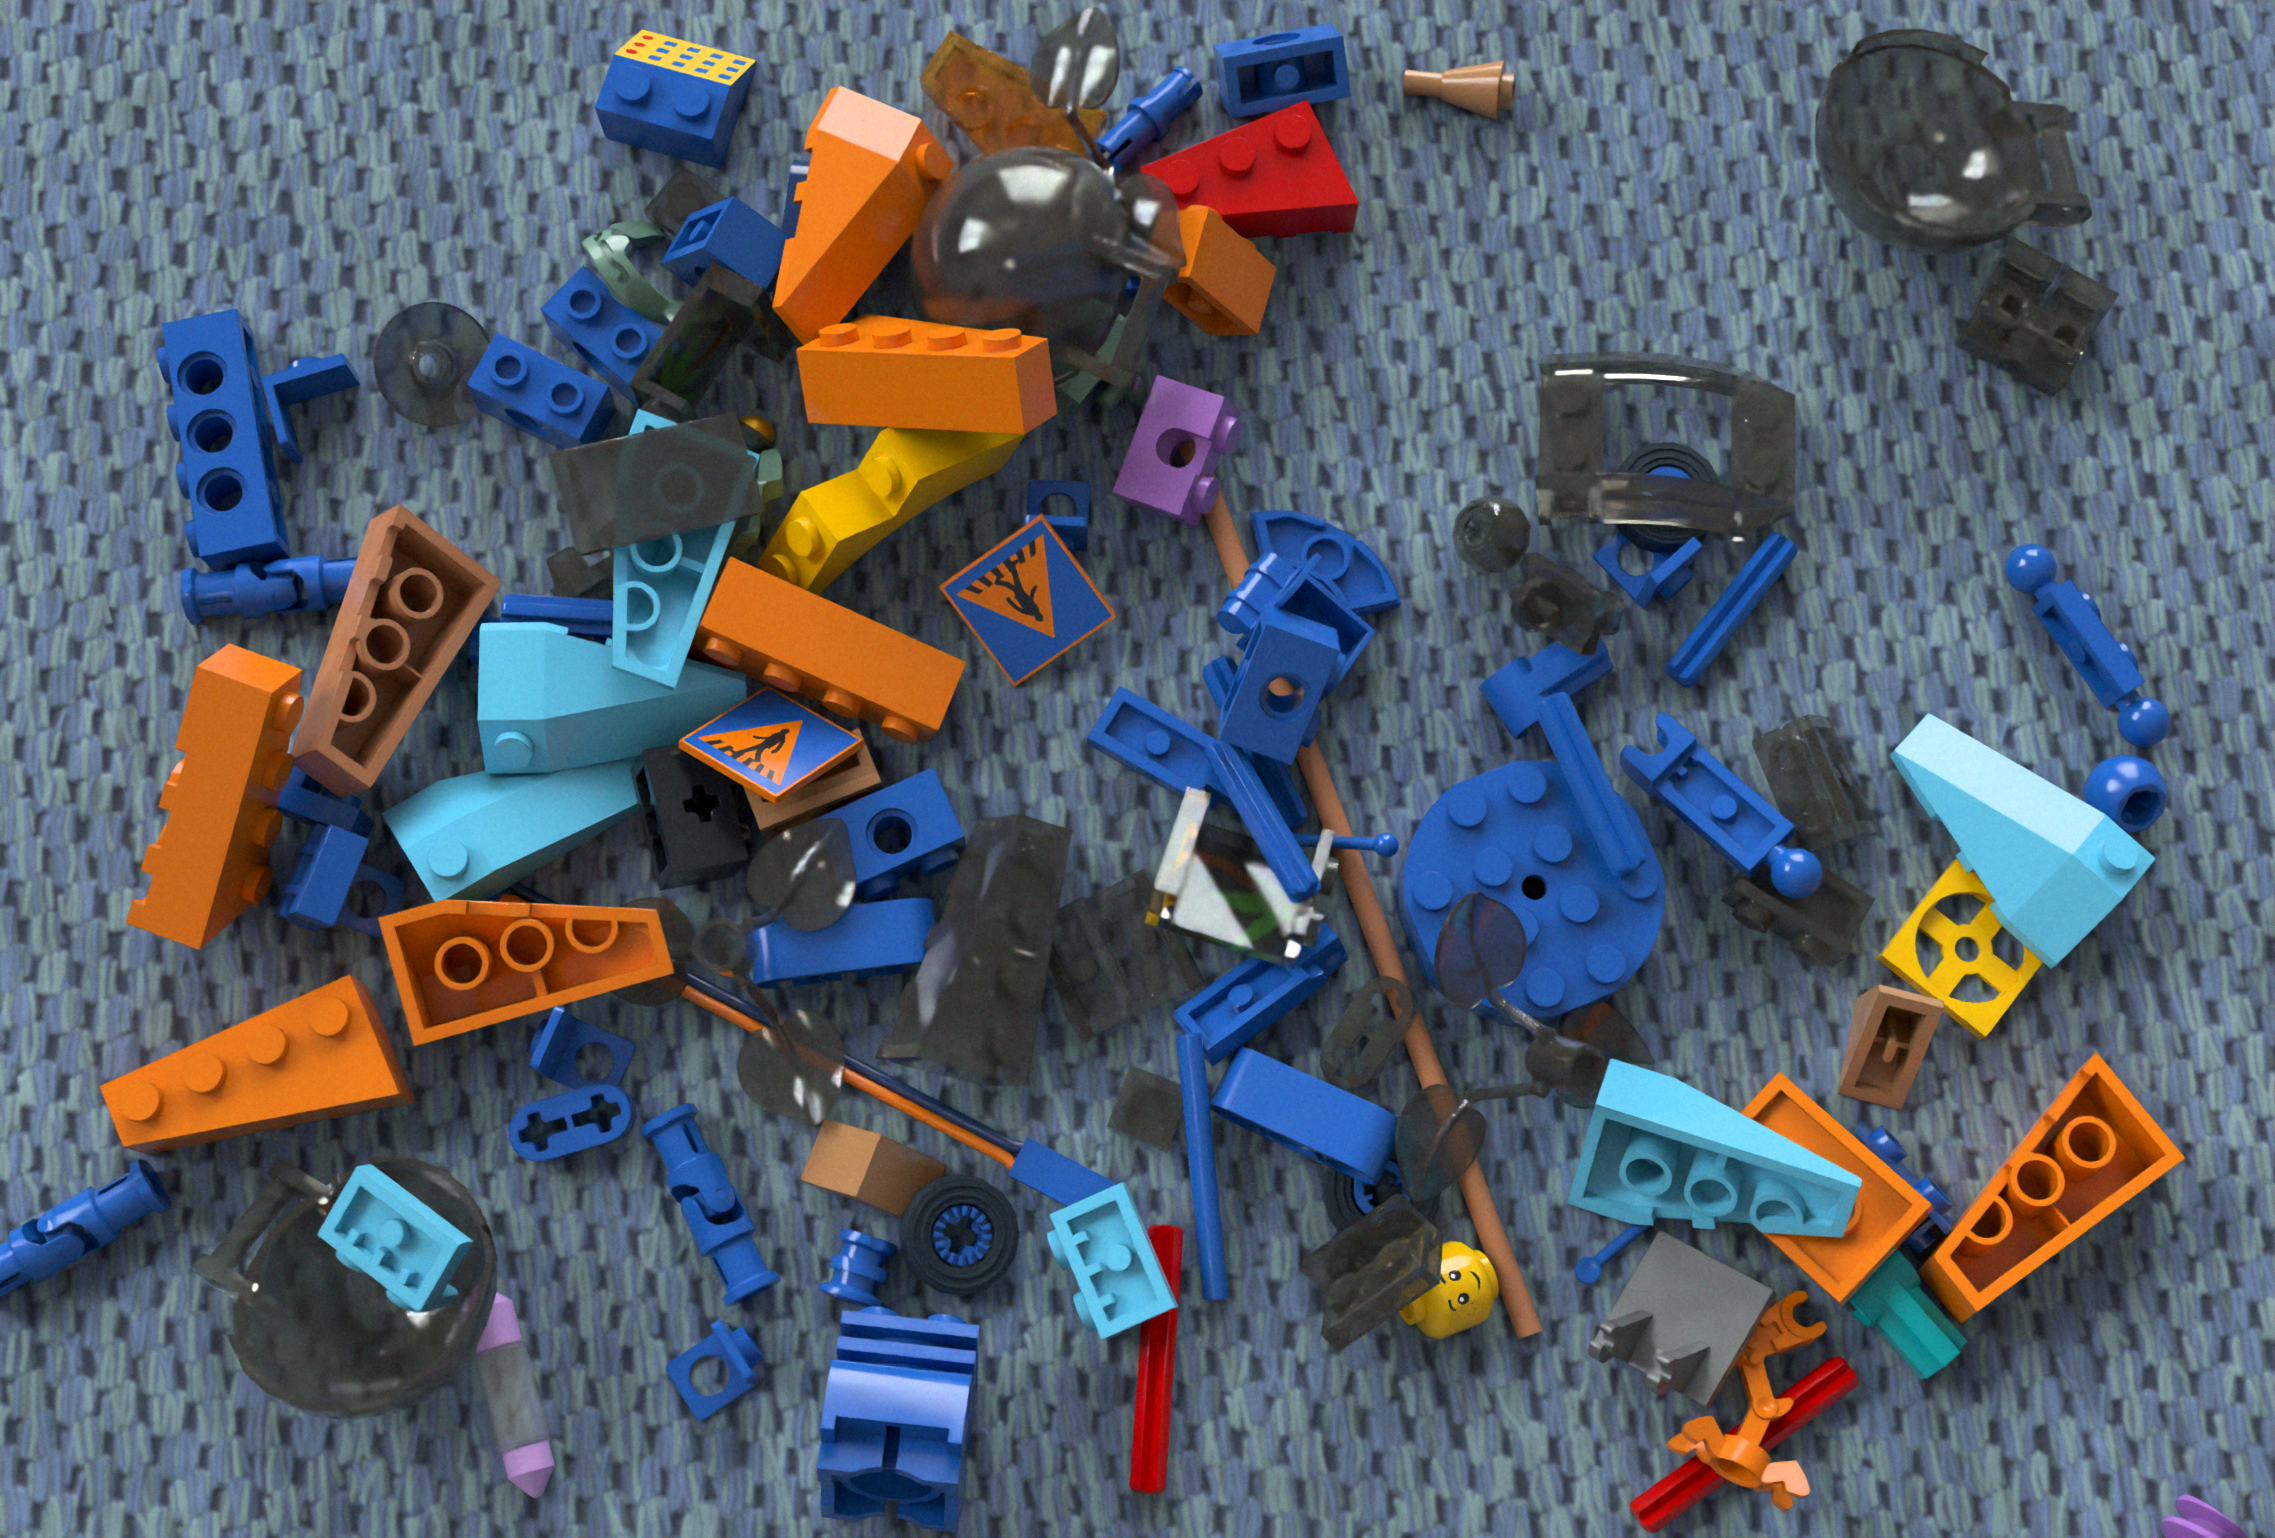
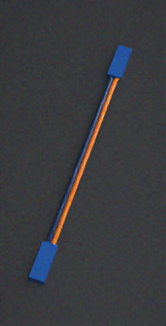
M401 848L399 853L397 854V857L400 860L412 865L404 850ZM519 881L486 900L494 902L559 904L522 885ZM508 889H510L514 895L506 894ZM674 963L675 973L651 980L993 1158L1009 1170V1177L1066 1207L1117 1185L1112 1180L1029 1137L1023 1142L1015 1141ZM1009 1152L1019 1153L1016 1160Z

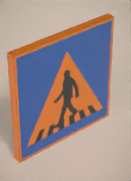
M1043 514L1034 518L939 586L1014 687L1117 616Z
M766 686L679 740V748L776 805L862 749L864 740L777 690Z

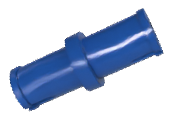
M1176 66L1171 71V74L1145 98L1137 96L1127 106V115L1101 139L1099 138L1093 143V150L1097 158L1101 157L1106 151L1110 154L1101 163L1110 171L1120 173L1125 168V165L1151 141L1159 142L1169 133V124L1193 101H1197L1203 95V89L1199 81L1195 82L1190 88L1186 86L1195 76L1188 69Z

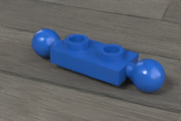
M2025 544L2017 547L2010 553L2005 563V575L2009 584L2014 589L2022 593L2034 594L2038 602L2031 609L2103 707L2107 709L2114 704L2120 711L2117 718V726L2123 739L2137 747H2150L2161 742L2170 729V715L2161 702L2154 698L2141 697L2136 690L2146 681L2138 672L2139 665L2132 651L2125 644L2113 638L2101 622V614L2097 604L2087 593L2078 590L2070 578L2060 585L2056 582V560L2047 548L2038 544Z

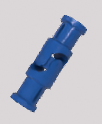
M323 554L279 559L268 564L255 561L241 562L237 564L235 570L200 573L195 567L185 568L181 574V599L184 613L191 625L204 623L206 617L241 613L245 619L261 618L267 611L272 610L278 614L329 611L332 604L343 602L358 557L327 560ZM304 583L308 592V599H302L301 588Z
M686 1103L648 1121L640 1130L645 1139H653L669 1172L665 1178L666 1184L675 1200L681 1204L683 1217L701 1256L710 1257L726 1290V1294L722 1298L726 1307H733L773 1287L781 1280L776 1271L768 1270L752 1238V1234L756 1229L736 1189L726 1177L727 1171L719 1153L710 1152L694 1119L699 1113L695 1104ZM727 1213L730 1219L729 1223L723 1225L713 1224L717 1218Z
M138 1159L130 1164V1172L104 1187L96 1190L90 1186L51 1208L40 1218L32 1219L9 1232V1240L0 1245V1298L32 1279L40 1283L60 1272L64 1266L79 1261L120 1237V1229L150 1212L163 1213L171 1208L170 1198L153 1167L145 1159ZM83 1227H85L89 1231V1233L86 1234Z

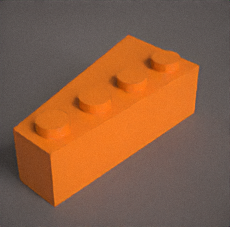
M731 556L713 589L688 651V655L729 670L745 673L750 678L818 702L841 716L848 718L858 717L880 725V730L884 734L907 744H915L917 740L926 743L938 732L966 665V662Z

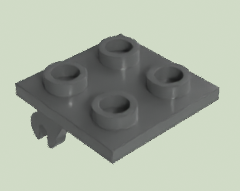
M1659 1230L1606 1321L1601 1323L1600 1331L1594 1341H1590L1588 1354L1601 1363L1607 1362L1611 1357L1618 1358L1647 1374L1645 1387L1648 1390L1661 1396L1671 1389L1709 1410L1775 1298L1776 1293L1771 1288Z

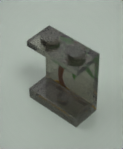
M712 261L629 382L630 387L643 405L641 410L708 435L693 410L739 342L772 361L781 364L792 348L793 343L779 316L772 309L773 304L764 287Z
M1187 786L1152 889L1144 923L1294 969L1301 946L1304 945L1314 949L1325 911L1313 908L1317 894L1298 904L1290 902L1253 837L1204 823L1212 794ZM1323 828L1314 856L1305 854L1321 884L1318 894L1329 897L1340 860L1328 856L1335 831Z

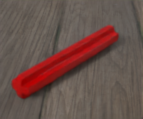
M1152 1225L1148 1229L1147 1234L1178 1304L1183 1231L1181 1228L1172 1225ZM1178 1307L1141 1323L1129 1482L1131 1490L1135 1492L1159 1494L1166 1488Z
M1840 1356L1831 1357L1778 1395L1775 1399L1791 1398L1794 1404L1783 1417L1777 1421L1769 1422L1759 1446L1768 1452L1855 1389L1859 1381L1850 1365ZM1741 1423L1726 1434L1736 1435ZM1695 1455L1634 1499L1630 1504V1508L1641 1527L1648 1533H1655L1728 1480L1717 1474L1710 1465L1702 1463L1698 1456Z

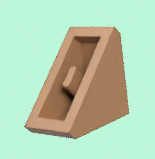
M1880 984L1857 997L1838 1086V1094L1902 1110L1943 1013L1944 1002Z
M824 1119L800 1180L902 1219L903 1213L915 1193L934 1179L943 1177L947 1165L881 1134Z

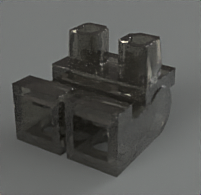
M2013 237L1996 259L1954 345L2052 398L2065 386L2101 320L2110 310L2119 293L2069 267L2053 286L2042 307H2037L2063 263Z

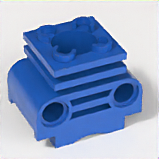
M865 1307L860 1312L842 1310L840 1322L841 1336H838L836 1347L837 1359H833L831 1362L820 1423L821 1444L817 1462V1477L821 1485V1516L823 1518L850 1521L884 1516L886 1500H895L899 1502L897 1518L912 1522L923 1529L958 1533L967 1469H965L966 1457L970 1450L972 1416L974 1414L975 1391H977L979 1325L967 1324L962 1318L948 1314L932 1315L927 1320L900 1317L895 1311L883 1307Z

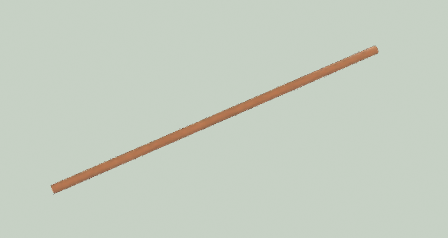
M1195 442L1186 443L1178 448L1185 466L1191 462L1195 455ZM1219 487L1216 501L1210 512L1204 514L1231 588L1235 590L1244 579V573L1250 565ZM1284 677L1277 678L1269 684L1271 692L1276 695H1289L1297 690ZM1315 737L1309 748L1299 746L1296 758L1324 832L1329 836L1354 837ZM1331 848L1486 1257L1491 1262L1496 1273L1499 1291L1517 1338L1521 1339L1543 1331L1359 850Z

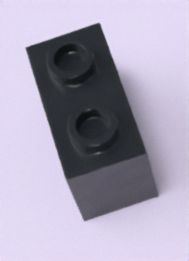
M679 744L643 750L630 769L659 891L735 876L749 860L748 855L752 851L749 825L744 817L738 818L732 796L736 793L737 782L679 748ZM687 804H690L692 812L686 813L684 808ZM699 814H704L705 820L700 823Z

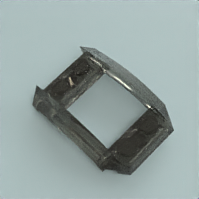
M1634 351L1543 355L1539 362L1541 372L1538 475H1535L1539 526L1552 525V520L1588 519L1589 524H1652L1693 528L1731 536L1732 541H1745L1746 534L1770 520L1775 524L1796 512L1795 394L1746 369L1688 356ZM1606 385L1673 386L1714 392L1732 397L1731 487L1700 480L1663 475L1603 473Z

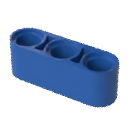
M908 898L773 914L754 918L747 923L753 987L757 989H777V982L792 980L793 986L842 981L841 974L857 973V979L906 973L905 966L921 965V971H925L941 965L935 904L932 899Z
M1242 1046L1236 1049L1209 1102V1106L1214 1112L1242 1128L1353 1179L1375 1186L1406 1127V1124L1400 1118L1380 1106Z

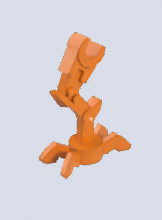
M1794 1291L1788 1294L1783 1300L1766 1311L1735 1364V1367L1739 1369L1749 1403L1737 1434L1723 1435L1714 1417L1704 1416L1687 1422L1682 1427V1433L1672 1437L1667 1442L1669 1450L1684 1456L1693 1450L1702 1463L1710 1465L1717 1474L1730 1482L1752 1488L1758 1493L1771 1492L1772 1504L1783 1512L1790 1510L1793 1506L1792 1496L1800 1499L1804 1498L1810 1492L1806 1476L1796 1460L1770 1463L1771 1458L1769 1454L1759 1446L1769 1422L1777 1421L1783 1417L1794 1404L1791 1398L1775 1399L1773 1397L1764 1366V1358L1779 1355L1802 1346H1808L1814 1343L1827 1329L1824 1321L1818 1322L1811 1327H1803L1794 1320L1793 1310L1797 1309L1809 1298L1805 1291Z

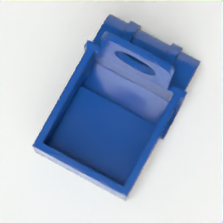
M1268 552L1262 554L1258 561L1251 564L1245 571L1244 579L1238 587L1230 591L1225 597L1224 605L1216 615L1219 625L1229 633L1238 635L1243 633L1235 645L1244 652L1264 603L1337 629L1339 653L1346 655L1344 668L1339 679L1340 682L1376 631L1309 575L1321 559L1318 553L1297 569L1292 568L1276 554ZM1284 677L1297 689L1300 687L1301 684L1297 680ZM1324 689L1318 703L1333 691Z
M316 823L310 827L304 844L298 850L296 855L297 861L288 882L284 884L280 893L281 899L274 917L316 933L320 929L333 927L335 923H338L371 937H383L378 918L397 913L405 894V883L397 876L361 863L369 839L334 825L325 827ZM365 880L378 884L384 891L386 899L385 906L380 914L369 919L360 918L353 914L347 901L351 888L358 882Z

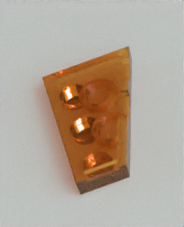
M951 30L920 77L921 89L1047 220L1092 149L1093 143L1097 141L1107 124L1106 111Z

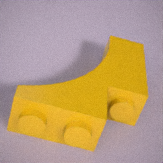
M896 427L880 431L857 469L800 492L757 565L762 571L819 596L850 565L904 523L945 497L1003 468L1026 434Z

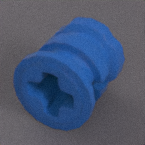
M841 1228L838 1238L843 1242L840 1255H832L829 1267L835 1270L831 1282L820 1283L818 1290L830 1297L864 1308L871 1306L882 1307L883 1303L875 1294L879 1284L886 1285L890 1272L886 1271L884 1267L887 1258L895 1256L898 1246L861 1232Z

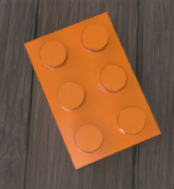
M1779 1071L1740 1113L1862 1179L1843 1238L1760 1233L1839 1305L1843 1306L1934 1210L1933 1205Z

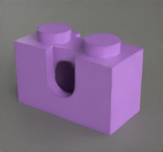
M1157 375L1112 492L1133 506L1197 528L1202 514L1210 512L1218 495L1219 480L1212 476L1221 454L1231 455L1238 444L1242 428L1241 421L1239 420L1241 411L1226 397ZM1195 442L1196 451L1191 462L1181 468L1174 467L1173 459L1178 448L1186 443Z

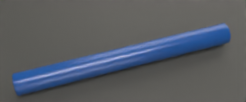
M1202 1033L1176 1035L1202 1296L1203 1300H1220L1228 1298L1229 1291Z

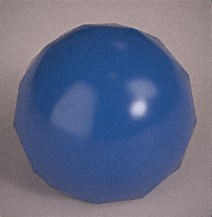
M2126 754L2102 760L2088 775L2083 788L2084 802L2106 814L2128 835L2149 829L2163 814L2168 800L2167 783L2156 766L2145 759Z

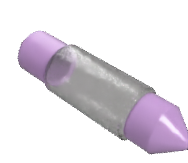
M484 1287L480 1290L466 1314L476 1350L474 1360L497 1452L503 1457L508 1480L529 1496L538 1498L544 1493L555 1466L549 1444L550 1430L529 1348L522 1339L513 1300L489 1287Z

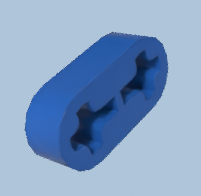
M606 1083L593 1084L535 1101L520 1108L511 1119L508 1128L509 1141L514 1151L522 1158L534 1162L554 1160L624 1138L634 1127L637 1118L636 1104L632 1095L623 1087ZM601 1095L604 1096L607 1103H618L621 1110L620 1115L611 1119L612 1130L606 1132L602 1123H589L581 1126L578 1117L580 1114L597 1109V1097ZM539 1113L545 1122H557L565 1119L568 1128L566 1131L549 1136V1148L544 1151L539 1142H528L525 1130L535 1126L534 1116Z

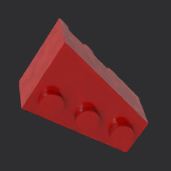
M1308 100L1140 167L1139 199L1154 229L1159 212L1187 210V207L1191 205H1202L1219 212L1223 217V221L1244 238L1277 235V238L1296 237L1298 233L1333 230L1334 233L1353 232L1359 202Z

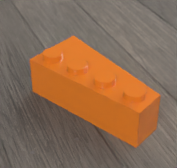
M865 313L848 323L830 325L820 329L819 338L796 349L808 423L1026 434L1057 414L1048 338L1021 335V331L1018 329L990 331Z
M230 643L197 665L174 747L179 751L185 752L186 757L175 766L168 782L164 783L158 807L170 811L168 822L161 831L157 844L147 845L140 871L153 876L147 897L143 900L136 899L132 901L126 924L200 950L252 903L258 904L264 899L273 877L272 868L267 866L270 847L277 839L283 823V813L277 810L280 791L290 777L294 762L293 755L288 753L291 732L298 725L304 708V698L298 695L302 669Z
M350 974L100 1086L123 1147L146 1155L231 1139L232 1137L245 1134L273 1131L293 1127V1125L329 1118L336 1119L357 1115L360 1112L416 1103L368 986Z
M2095 1052L2075 1072L1917 1272L1959 1325H1961L2185 1159V1157L2100 1055Z

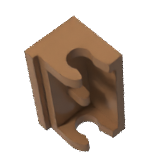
M859 728L850 731L864 740ZM865 741L863 742L862 749L776 805L744 787L759 829L766 842L816 823L814 819L883 789Z

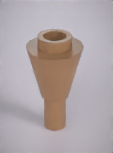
M1506 60L1448 69L1444 73L1405 70L1403 94L1441 97V101L1495 121H1499L1501 109L1512 110L1514 104L1516 73H1506Z

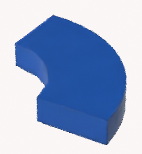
M1266 510L1250 513L1249 520L1259 558L1266 552L1273 553L1282 558L1292 568L1297 569L1318 553L1321 559L1309 575L1356 615L1363 616L1400 607L1401 600L1389 572L1376 554L1363 541H1357L1346 532L1326 523V519L1307 513L1287 510Z

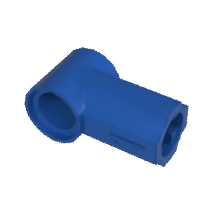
M1581 624L1528 660L1525 656H1521L1508 663L1480 685L1479 690L1513 738L1519 740L1528 734L1526 729L1538 721L1534 712L1535 706L1539 701L1560 692L1567 693L1571 699L1609 674L1614 665L1610 660L1607 647L1596 632L1589 630L1584 624Z

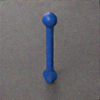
M1291 831L1300 847L1375 851L1383 858L1392 857L1399 849L1397 838L1387 832L1378 835L1376 838L1295 834Z
M1655 1218L1654 1223H1656L1660 1218ZM1632 1224L1593 1258L1585 1257L1580 1259L1574 1268L1576 1278L1585 1284L1596 1282L1601 1276V1268L1652 1225Z

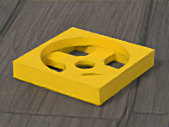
M1955 859L1876 959L1923 996L1942 1000L1944 1002L1943 1011L1981 1040L1993 1029L2043 962L2024 945L2023 963L2016 971L1993 954L1991 940L2002 927L1989 907L1994 902V899L1977 873L1974 871L1966 873L1959 860ZM1958 894L1974 895L1985 904L1969 925L1962 924L1959 926L1934 908L1935 905L1945 897ZM1917 929L1941 947L1940 954L1943 959L1928 978L1923 973L1917 959L1915 946ZM1969 938L1977 944L1979 953L1974 961L1966 962L1957 956L1955 945L1959 939ZM1973 974L1979 976L1999 992L1994 1000L1981 1003L1960 1001L1949 997V994L1963 976H1971Z

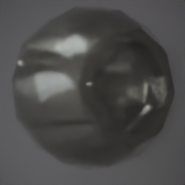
M1495 495L1481 496L1469 502L1457 515L1453 525L1452 543L1458 557L1472 570L1489 574L1506 572L1519 563L1526 554L1530 545L1531 525L1525 512L1513 500Z

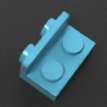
M372 1164L356 1166L317 1234L337 1250L336 1257L342 1264L354 1271L370 1275L387 1288L386 1295L394 1304L402 1309L416 1313L452 1305L458 1295V1291L449 1282L473 1243V1240Z
M1121 1182L1049 1214L1055 1230L1047 1233L1048 1241L1059 1266L1063 1270L1071 1267L1081 1290L1073 1295V1300L1079 1317L1088 1332L1097 1329L1101 1340L1110 1339L1122 1334L1127 1329L1178 1307L1126 1183Z

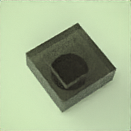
M682 165L645 207L644 212L647 219L675 239L689 214L725 200L727 197Z
M1130 1065L1107 1124V1129L1168 1153L1183 1114L1181 1084Z

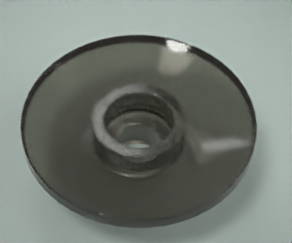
M424 302L409 306L399 311L386 323L377 339L373 365L378 387L388 404L398 414L413 423L427 427H447L464 422L479 411L466 384L491 341L478 321L456 306L441 302ZM423 355H429L435 361L436 372L431 378L424 376L420 371L419 362Z

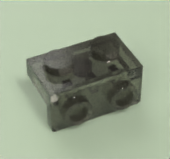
M1765 864L1750 879L1738 870L1721 901L1734 909L1732 912L1733 917L1744 926L1760 933H1766L1767 930H1770L1789 941V950L1801 960L1814 966L1822 967L1824 964H1827L1833 968L1848 957L1853 948L1851 941L1875 898L1822 867V883L1816 892L1804 899H1790L1780 894L1772 884L1771 868Z

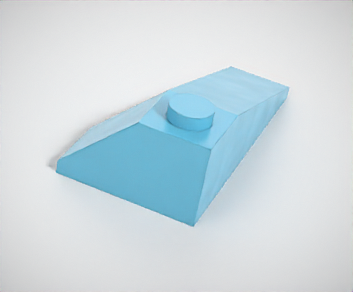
M638 409L615 473L611 669L674 691L760 455Z
M548 622L481 623L479 634L478 726L486 774L552 773L639 756L645 749L679 744L681 738L748 698L747 677L745 673L686 658L676 687L672 691L611 669L612 639L607 638L604 645L567 635L569 628Z
M1930 713L1918 723L1889 755L1932 820L1943 822L1961 849L1955 856L1966 873L1975 870L1994 899V902L1989 907L2000 924L2050 969L2056 966L2123 900L2156 859L2106 814Z
M639 756L552 773L486 774L484 770L437 781L381 814L435 902L444 899L486 901L503 889L510 887L640 810L630 772Z
M1610 1058L1595 1103L1567 1204L1636 1225L1653 1226L1655 1218L1692 1220L1693 1228L1715 1229L1717 1221L1752 1223L1762 1233L1843 1238L1861 1187L1862 1179L1676 1078Z

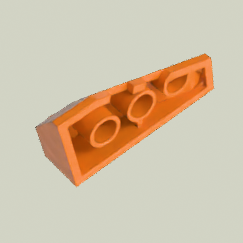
M842 86L830 89L807 131L804 150L811 154L806 181L799 182L796 186L793 202L801 206L796 234L794 238L785 241L772 309L803 345L819 338L820 329L839 324L933 208L955 166V163L920 118Z
M444 899L378 918L414 1046L675 973L657 909Z

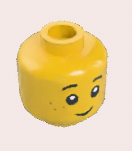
M1450 1241L1408 1258L1401 1268V1286L1395 1288L1394 1296L1398 1311L1407 1324H1416L1429 1337L1443 1339L1485 1321L1491 1314L1493 1301L1498 1297L1499 1287L1496 1273L1485 1254L1479 1250H1472L1462 1242Z

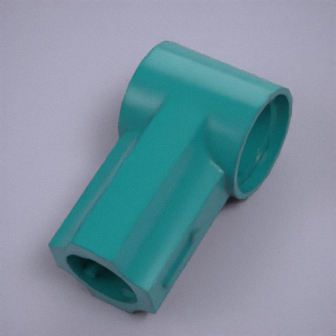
M1896 1249L1849 1299L1850 1303L1856 1308L1852 1314L1869 1328L1874 1327L1920 1379H1928L1935 1372L1950 1363L1961 1352V1349L1968 1341L1920 1289V1276L1911 1263Z

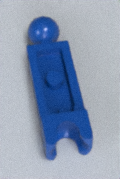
M1659 713L1655 719L1658 728L1657 740L1665 748L1664 751L1656 755H1648L1634 745H1626L1620 753V766L1624 773L1650 797L1661 801L1749 879L1766 864L1771 868L1772 884L1780 894L1790 899H1804L1816 892L1823 878V870L1819 860L1813 853L1805 849H1787L1784 846L1795 835V826L1700 744H1697L1696 737L1671 715Z

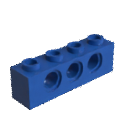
M237 308L162 323L165 347L157 349V358L164 381L168 385L172 384L175 404L167 405L166 412L172 436L176 442L181 441L184 462L176 464V475L183 497L191 501L194 520L186 521L185 531L192 555L195 558H201L214 572L235 570L237 564L241 562L255 561L268 564L275 560L291 558L253 330ZM213 378H223L217 390L210 394H200L206 382ZM227 434L233 435L230 444L225 449L210 453V447L218 437ZM233 492H242V498L234 508L227 511H219L220 503L227 495Z

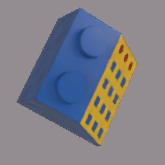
M641 30L614 53L599 94L595 110L605 138L721 170L757 66V61Z

